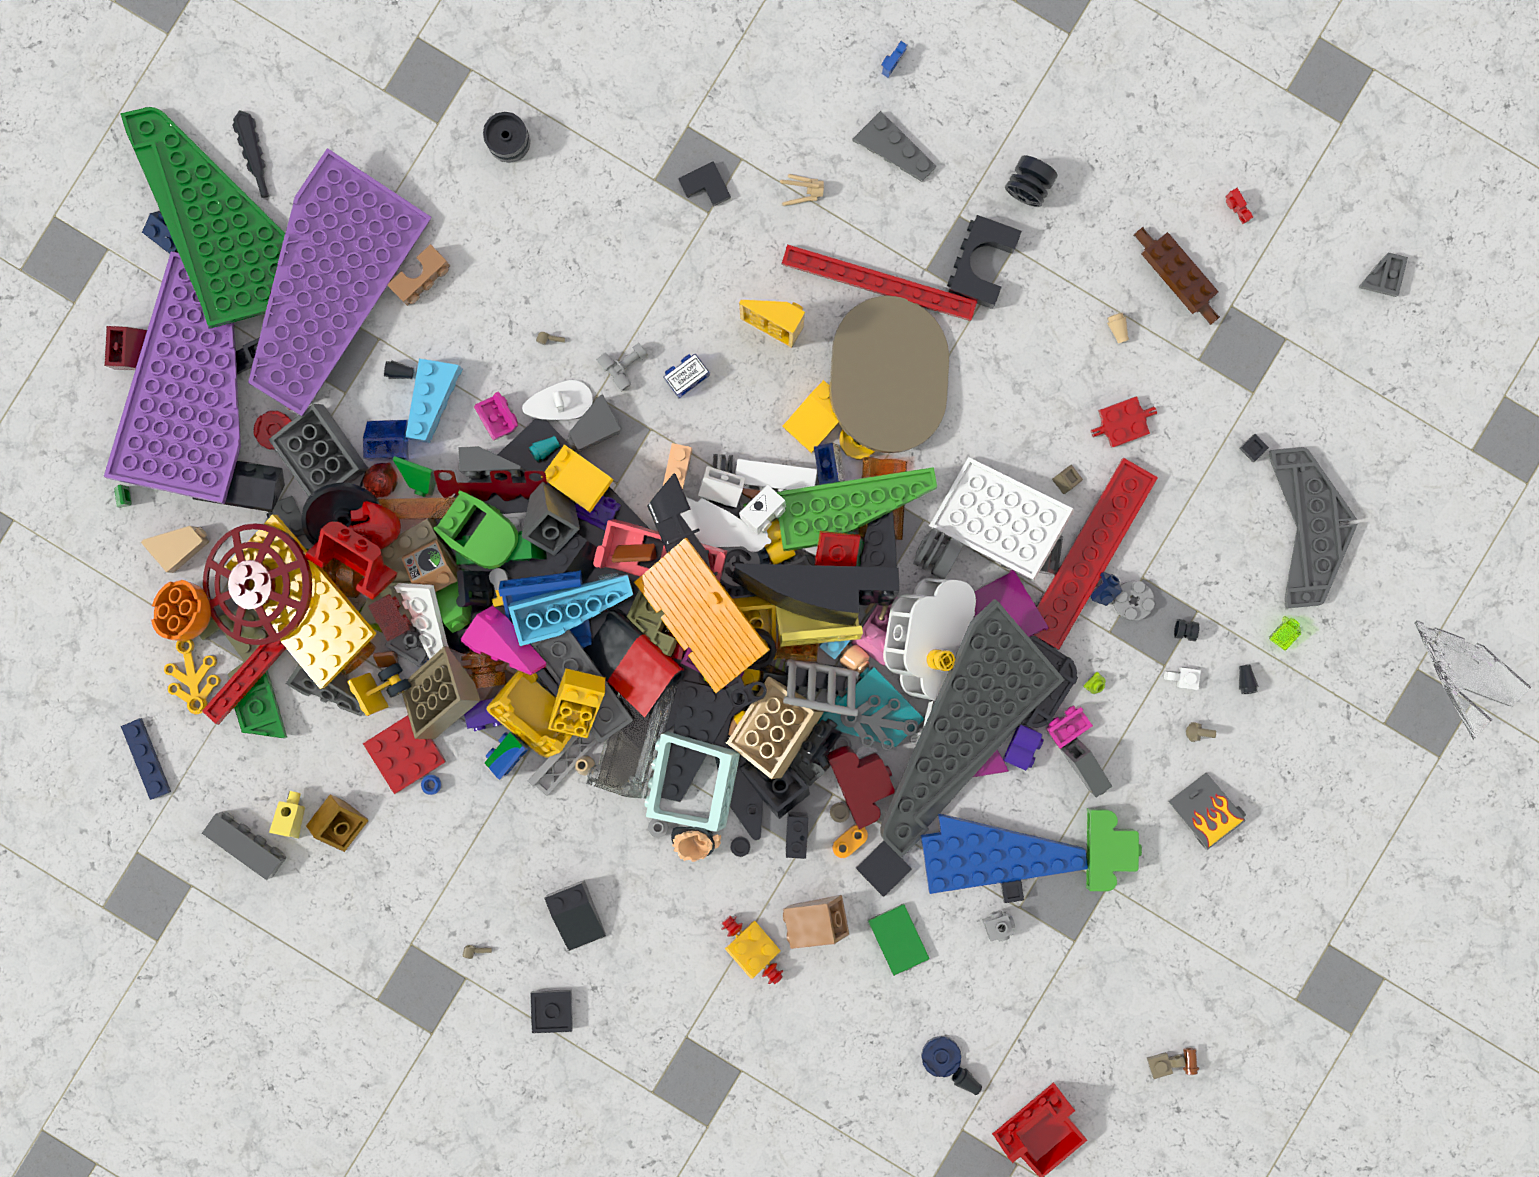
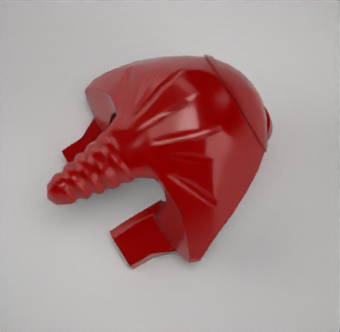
M365 501L362 508L351 511V521H364L368 517L370 519L367 522L349 526L348 528L377 545L380 550L389 546L398 538L401 531V523L398 516L390 509Z

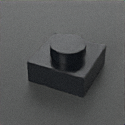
M1253 434L1239 449L1252 462H1255L1269 447L1256 434Z
M1021 880L1001 883L1004 903L1024 901Z

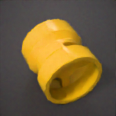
M933 649L927 655V664L931 669L949 671L954 666L955 657L950 651Z

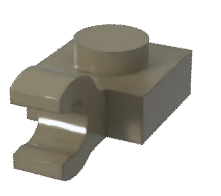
M1165 1052L1147 1058L1153 1079L1173 1074L1172 1068L1186 1065L1182 1054L1168 1058Z

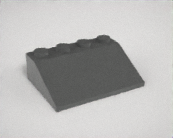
M312 404L306 409L303 416L298 415L268 439L308 497L317 489L328 484L351 483L368 469L323 404Z

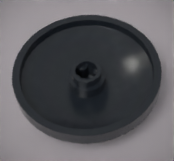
M351 483L325 485L314 491L304 504L301 517L304 534L315 545L319 540L321 529L329 522H339L346 527L367 522L370 517L364 521H351V511L362 508L365 501L378 505L381 504L370 491L361 486Z

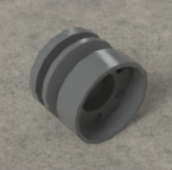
M933 527L921 541L913 564L918 566L922 559H924L923 570L930 564H933L931 574L940 579H945L955 563L963 543L954 538H950L946 544L943 543L945 536L943 532L939 535L938 539H935L934 537L938 529Z

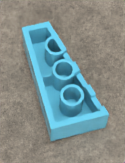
M419 358L406 438L426 443L431 442L440 422V417L448 404V399L456 386V381L459 375H461L462 367L456 364Z

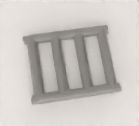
M796 659L786 660V666H789L787 696H785L783 703L842 715L858 716V709H855L858 671ZM797 668L808 670L807 700L795 697ZM816 672L828 674L827 703L815 701ZM836 675L848 677L847 707L835 705Z

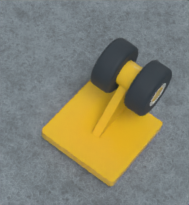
M395 663L378 673L381 682H385L380 686H377L371 673L348 680L350 690L357 698L360 709L366 716L389 707L381 693L385 688H387L386 691L391 698L411 688L408 679L401 680L398 675L403 671L399 663Z

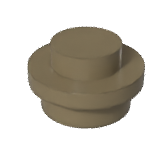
M838 802L832 805L830 816L835 822L841 823L849 818L850 810L846 804Z

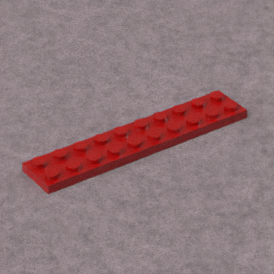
M1125 458L1121 459L1061 563L1056 575L1037 605V609L1049 629L1038 632L1034 635L1035 637L1057 650L1061 648L1100 580V574L1105 571L1158 479L1157 476Z

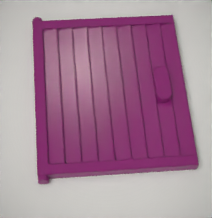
M1010 570V573L974 591L976 597L974 617L996 599L1028 637L1044 629L1045 631L1049 629L1014 570Z

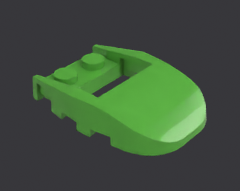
M459 490L458 497L438 526H435L433 529L452 549L465 559L483 568L495 569L506 562L517 545L518 531L515 525L500 513V510ZM478 507L487 514L463 547L455 541V538Z

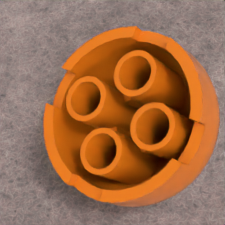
M185 580L165 584L158 591L152 603V606L155 607L154 619H151L152 626L159 636L180 642L192 640L206 629L211 619L209 600L203 588Z

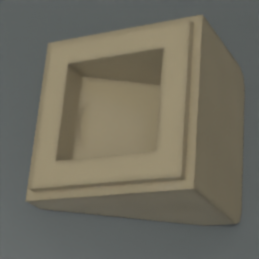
M1071 464L1052 480L1060 491L1066 494L1083 479Z

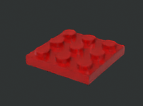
M408 715L363 743L394 794L446 762L433 739H415Z

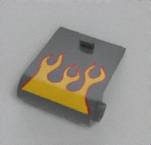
M1207 772L1168 801L1195 833L1196 839L1206 850H1209L1246 821L1244 818L1246 816L1245 812L1239 806L1235 807Z

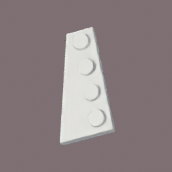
M398 583L395 589L397 593H401L404 599L402 601L403 606L409 610L412 616L411 622L421 634L419 639L430 659L444 646H448L434 585Z

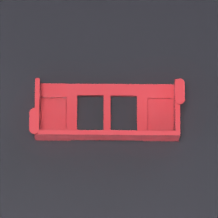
M617 519L608 520L603 544L598 546L596 550L594 566L599 568L609 567L641 577L650 568L638 565L639 561L613 563L612 556L618 545L643 544L645 535L661 539L659 532ZM702 544L709 551L710 569L712 573L718 572V575L715 577L720 582L727 550ZM664 546L661 558H663L667 554V551Z

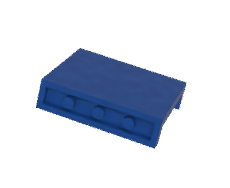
M581 571L503 580L500 581L498 590L500 597L502 596L505 615L513 624L508 608L510 603L565 588L581 587L583 581ZM589 619L570 629L583 648L591 645L592 633Z

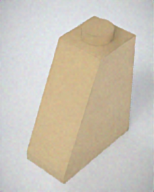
M187 526L144 539L141 543L166 572L174 573L206 546L209 540L206 538V532L201 527Z

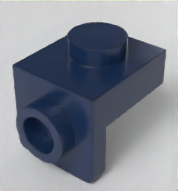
M1102 572L1100 576L1103 583L1090 596L1092 601L1107 606L1123 591L1119 584V579L1114 574Z

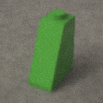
M457 581L435 592L441 618L445 626L452 633L470 624L471 605L459 607L456 603V599L459 596Z

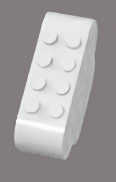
M926 578L917 584L913 594H903L893 602L889 614L883 658L885 665L890 671L900 674L901 686L908 695L936 701L948 671L931 669L927 664V655L931 650L939 649L950 651L954 654V657L956 656L967 628L975 616L976 597L974 590L968 583L951 579Z

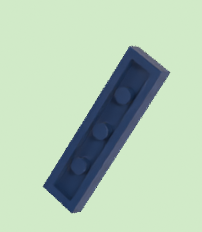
M139 718L122 725L121 729L149 799L153 800L170 793V787L143 719Z

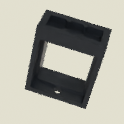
M788 812L786 858L806 859L808 813Z

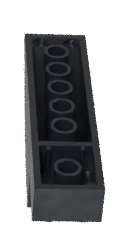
M735 563L732 581L770 604L789 612L819 621L854 626L859 615V605L866 606L870 605V603H878L880 606H888L893 604L899 593V568Z

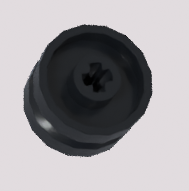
M505 111L495 113L484 125V142L492 155L499 161L507 163L516 162L528 152L531 140L529 132L519 116Z

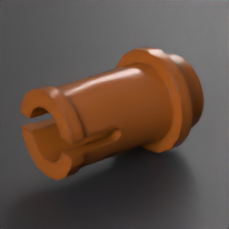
M1184 1048L1186 1065L1183 1067V1070H1185L1187 1075H1196L1199 1067H1197V1049Z

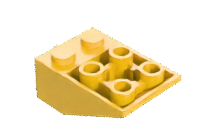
M566 668L558 689L548 729L587 738L605 694V678Z

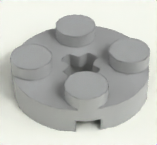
M1128 581L1121 584L1123 592L1113 600L1115 611L1121 617L1128 620H1140L1148 616L1155 605L1151 589L1141 581ZM1131 595L1138 597L1136 606L1129 604Z

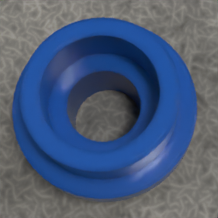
M436 775L424 777L421 782L423 792L428 795L438 793L441 789L439 777ZM429 781H433L435 783L434 788L429 787Z

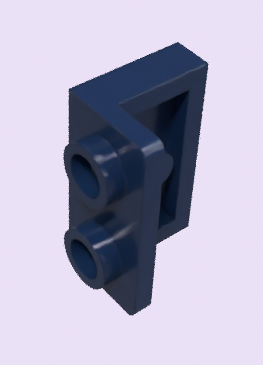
M161 212L150 213L142 233L169 254L171 251L178 253Z

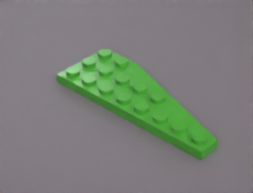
M934 467L776 492L786 503V510L779 517L783 551L818 546L820 531L849 533L937 489Z

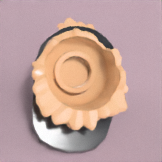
M677 826L672 830L671 840L674 852H678L680 859L696 862L709 856L714 849L719 847L721 835H713L710 830L704 828Z

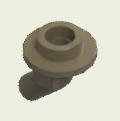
M1191 722L1186 728V736L1191 742L1200 741L1201 736L1215 738L1216 730L1203 729L1202 724Z

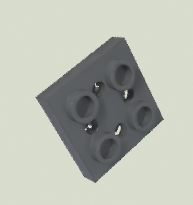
M398 623L384 645L418 667L427 656L424 647H420L422 646L419 639L421 634L418 629L416 632V627L412 623Z

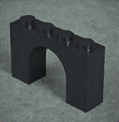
M977 215L975 220H970L967 228L970 234L968 239H963L960 247L963 253L961 257L957 256L953 268L957 270L954 276L950 275L947 287H950L949 293L976 300L977 304L993 309L1002 287L978 278L971 269L970 256L976 249L984 246L994 247L1013 254L1022 231Z

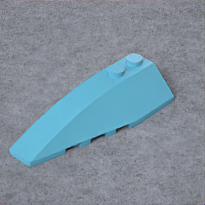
M628 575L581 584V587L565 588L512 602L508 608L519 645L523 646L560 636L567 630L578 626L585 620L632 596L633 591Z

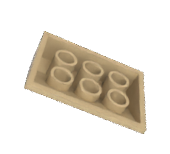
M768 677L765 681L767 687L765 697L749 706L727 741V744L768 777L776 779L782 778L800 750L802 743L806 741L824 711L783 703L785 696H787V687ZM761 687L756 696H760L763 694V687ZM795 692L796 698L806 699L805 697Z

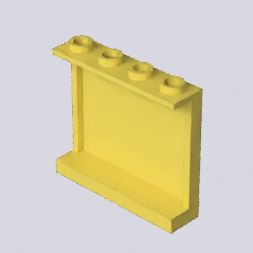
M776 606L780 647L858 640L863 635L862 626H859L858 617L854 626L833 624L804 617Z

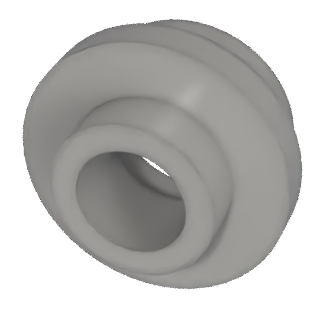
M653 818L648 825L649 833L657 838L663 837L668 831V823ZM660 824L662 826L661 831H656L654 826Z

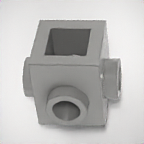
M1001 910L990 913V917L982 919L991 942L995 940L999 942L1008 940L1010 935L1014 934L1012 929L1015 928L1012 916L1008 917L1006 912Z

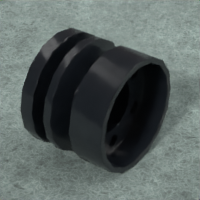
M1023 155L1015 167L1017 174L1010 176V181L1006 183L1005 190L1024 204L1041 207L1044 198L1048 195L1046 189H1050L1053 186L1058 174L1050 165L1040 159Z

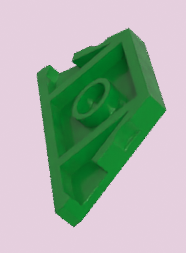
M267 670L234 707L242 733L285 739L288 737Z

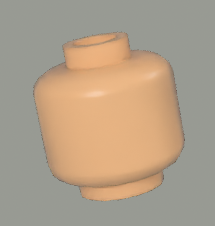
M856 644L851 647L847 645L840 653L842 655L840 663L849 670L858 671L859 674L870 664L868 662L869 655Z

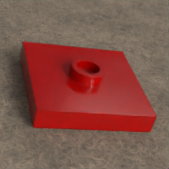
M820 531L814 565L856 566L861 536L858 534Z

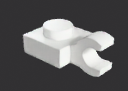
M1179 667L1178 673L1165 671L1164 679L1177 681V687L1198 690L1201 670Z

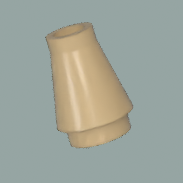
M1123 312L1107 317V324L1117 343L1129 340L1127 320Z
M589 756L579 757L575 763L576 771L584 776L591 774L595 769L594 760ZM583 762L586 764L584 769L580 767V764Z

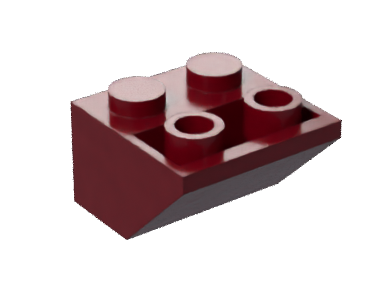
M106 326L104 366L114 370H136L147 330L123 326Z

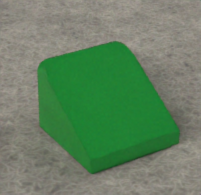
M121 484L117 485L114 488L116 506L118 508L131 506L129 487Z

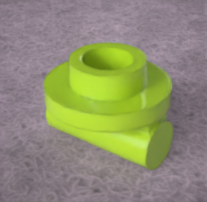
M1096 672L1083 687L1092 694H1097L1104 690L1106 680L1101 674Z

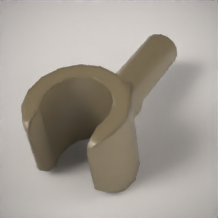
M540 332L536 338V342L546 345L547 340L565 343L564 337L552 336L546 332Z
M467 945L464 947L463 957L473 959L474 953H492V948H476L475 946Z

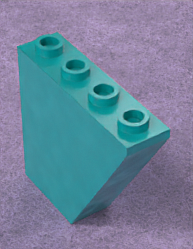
M867 667L860 674L862 678L856 683L855 708L865 703L871 695H877L881 700L879 706L869 708L862 715L871 716L887 705L890 699L896 698L900 701V708L895 711L892 710L882 719L899 722L912 719L918 725L924 720L875 667L871 669ZM847 692L842 697L838 695L835 698V705L847 707ZM872 697L870 700L871 704H877L878 699ZM893 700L890 705L892 708H896L898 703ZM824 711L817 722L818 724L821 719L826 721L829 718L838 724L836 728L841 732L859 737L853 727H847L842 723L841 714ZM847 716L848 721H853L855 716ZM860 723L867 735H871L874 741L881 743L868 724ZM909 724L907 726V730L910 732L913 731L914 725ZM880 727L887 738L893 741L894 747L908 736L903 730ZM889 740L884 742V744L891 746V742Z

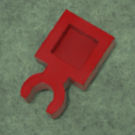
M1238 187L1225 196L1228 207L1231 210L1233 209L1234 213H1238L1242 224L1253 218L1252 213L1246 207L1247 203Z

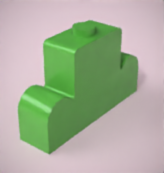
M1087 808L1086 859L1088 869H1086V888L1089 891L1113 890L1117 885V877L1113 872L1138 871L1139 856L1142 855L1139 833L1133 829H1113L1118 822L1117 816L1112 811L1104 808Z

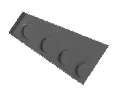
M881 111L852 139L855 143L861 144L870 152L878 154L887 162L895 164L901 170L921 182L936 168V165Z

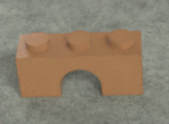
M431 244L416 257L423 266V271L419 277L408 278L401 271L387 284L407 306L414 304L420 298L419 295L424 290H429L434 285V281L438 277H443L451 266Z

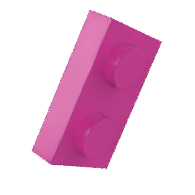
M499 391L493 397L475 404L474 408L493 441L514 432L518 427L516 416L510 412L506 398L501 396Z
M1073 705L1064 711L1065 715L1060 719L1055 717L1049 723V726L1045 728L1058 748L1061 749L1093 726L1084 714L1081 706L1075 707Z

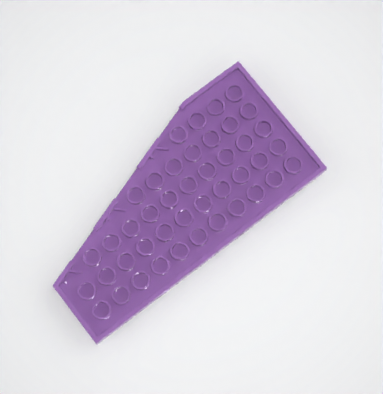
M328 148L294 197L248 381L250 385L300 416H303L388 286L387 284L392 280L432 218Z
M171 251L104 477L110 480L225 504L241 448L234 323L211 329L208 328L202 306L180 255Z

